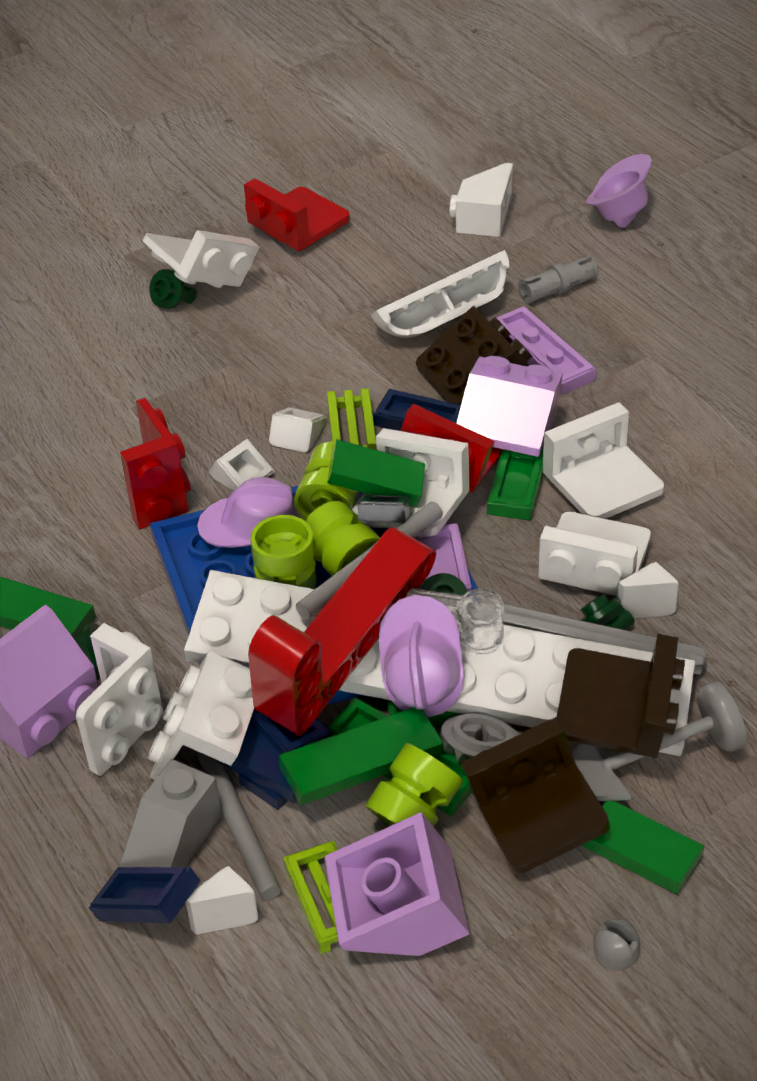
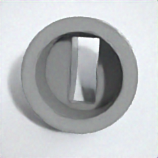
M619 918L604 922L598 928L594 939V955L598 962L612 970H623L631 967L637 961L640 939L636 928L628 921Z

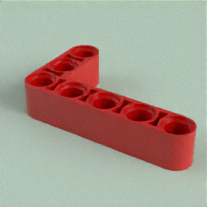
M391 527L376 542L304 632L275 615L268 617L254 634L248 650L253 706L255 710L297 736L306 732L378 641L380 623L387 610L400 599L413 596L425 581L436 560V550L399 529Z

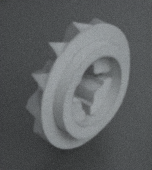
M470 713L454 716L446 720L442 725L440 738L443 742V751L456 755V761L461 763L519 734L498 718L485 714Z

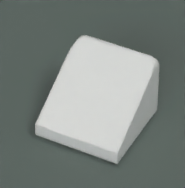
M291 407L278 411L272 415L269 443L276 447L303 453L308 452L326 425L327 417L323 414Z
M246 439L217 459L208 473L215 480L234 491L244 481L257 477L269 478L274 474L275 470L251 442Z
M654 562L619 581L618 597L622 602L623 608L629 611L634 619L668 616L676 612L679 583L663 567Z
M230 866L224 867L197 887L186 901L190 927L196 935L249 925L258 920L254 890Z

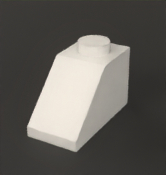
M504 163L462 180L458 195L452 194L450 201V217H456V233L501 236L513 193V163Z

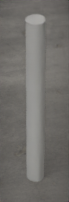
M432 501L396 528L415 538L443 516V511L436 502ZM373 546L297 602L296 610L299 615L308 620L324 608Z
M194 750L204 773L215 777L217 780L221 811L260 898L263 901L275 899L281 893V888L224 765Z

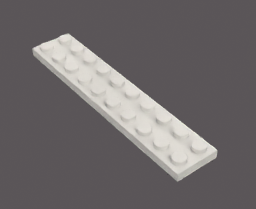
M210 570L184 648L185 661L201 664L210 650L249 668L248 650L251 640L260 625L268 617L275 615L302 632L306 630L319 612L306 620L297 612L296 603L315 589ZM454 616L460 634L464 677L463 690L456 703L447 711L459 714H485L506 723L532 728L557 717L566 662L570 650L581 648L645 661H651L653 653ZM379 639L341 686L340 691L390 700L382 679ZM679 657L676 658L685 660L683 679L680 690L671 689L670 702L679 704L675 730L687 725L695 660ZM685 740L664 748L659 752L681 756Z

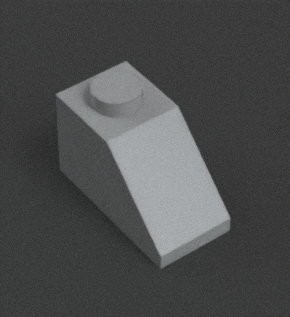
M171 759L141 798L119 867H186L222 818L216 778Z

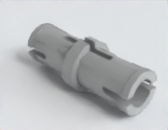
M585 255L563 265L560 263L550 265L546 271L519 280L518 289L522 299L525 298V303L530 304L548 295L567 293L569 288L577 284L596 279L598 276L597 264L595 260H591L592 257L590 255Z

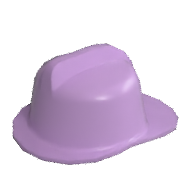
M637 154L613 165L599 179L592 194L586 200L587 204L596 206L607 221H614L620 228L627 227L635 218L637 212L642 210L648 203L645 178L652 165L651 157L647 154Z
M257 477L244 481L228 498L221 499L208 506L200 515L197 527L199 535L207 543L217 547L234 548L251 546L250 537L252 530L259 522L268 517L293 515L303 520L305 519L298 514L294 507L292 488L273 478Z
M413 595L400 599L387 610L380 623L379 630L381 671L387 695L397 708L402 711L415 707L417 710L422 709L427 717L442 714L456 703L463 690L464 672L460 634L455 617L445 604L429 596Z

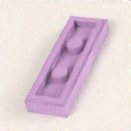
M525 306L497 317L511 333L506 340L511 343L517 339L533 356L527 362L529 365L546 366L552 372L563 374L560 388L561 395L596 380V368Z

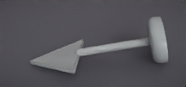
M713 681L702 686L698 693V707L702 719L676 729L674 735L664 734L659 751L705 731L709 732L714 742L724 751L733 752L744 748L747 744L744 721L733 697L726 687L719 681ZM580 744L572 752L577 767L598 801L632 800L630 793L613 770L645 756L621 752L604 760L595 746Z

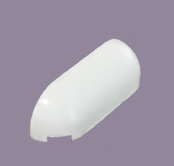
M503 250L386 305L372 313L371 318L386 333L396 337L411 338L425 334L464 315L473 305L476 308L483 306L498 297L504 290L506 270L509 268V259L506 251Z

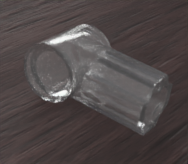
M414 588L408 591L407 597L413 595L429 596L445 604L455 617L460 641L468 651L476 654H488L501 646L504 640V602L494 591L474 589L467 592L464 596ZM485 620V621H488V622L478 623V622H475V621Z

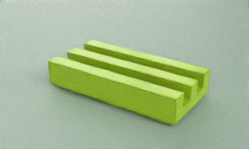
M369 388L360 389L361 395L353 396L352 390H344V397H336L335 391H328L327 400L332 441L336 442V439L341 440L337 409H346L349 442L359 445L354 408L362 407L367 445L360 446L377 450Z
M334 840L283 857L285 871L320 954L331 951L330 944L338 942L330 887L318 862L319 859L325 858L326 855L338 850ZM306 864L332 923L333 927L326 929L300 870L299 866Z

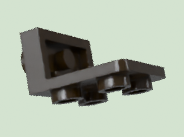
M473 305L417 358L416 366L449 403L461 405L470 372L479 357L500 356L507 359L510 363L529 366L527 362L533 356L517 339L511 343L506 340L511 333L495 316L488 321Z
M658 634L651 661L581 648L570 650L557 712V719L565 730L568 741L657 758L664 733L674 735L678 718L679 704L670 702L671 689L680 690L685 667V660L676 658L678 637Z
M557 717L529 728L525 732L460 763L477 806L509 865L516 873H525L605 834L610 829L608 815L577 767L565 730Z

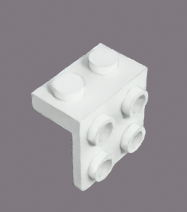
M196 230L192 240L146 233L143 238V242L152 250L151 255L157 260L169 264L175 270L174 275L178 279L188 284H196L197 281L206 282L217 288H222L223 285L240 287L260 248L259 245L249 238Z
M620 402L544 432L543 473L581 514L607 519L663 494V481L626 445L629 411Z
M383 428L376 436L378 451L425 463L422 497L417 507L411 506V515L408 518L428 503L436 502L441 507L443 516L417 537L434 536L439 533L469 492L468 443ZM364 493L361 496V498L356 502V504L352 507V510L357 515L358 503L363 499L364 496H366V493ZM362 521L372 528L388 529L391 527L396 528L403 523Z
M565 512L561 515L556 528L545 526L540 537L538 578L618 596L619 581L641 569L650 543L651 532L649 529L641 526L576 512Z
M105 623L90 635L102 684L78 707L76 712V719L89 769L98 776H102L112 765L120 763L126 756L128 749L146 731L153 729L164 713L151 648L141 643L133 634L129 632L122 633Z
M210 650L199 668L192 665L189 666L178 693H173L162 719L167 721L163 732H158L148 753L147 759L155 762L149 778L155 780L168 762L175 758L182 745L230 766L233 764L239 754L254 710L250 668Z

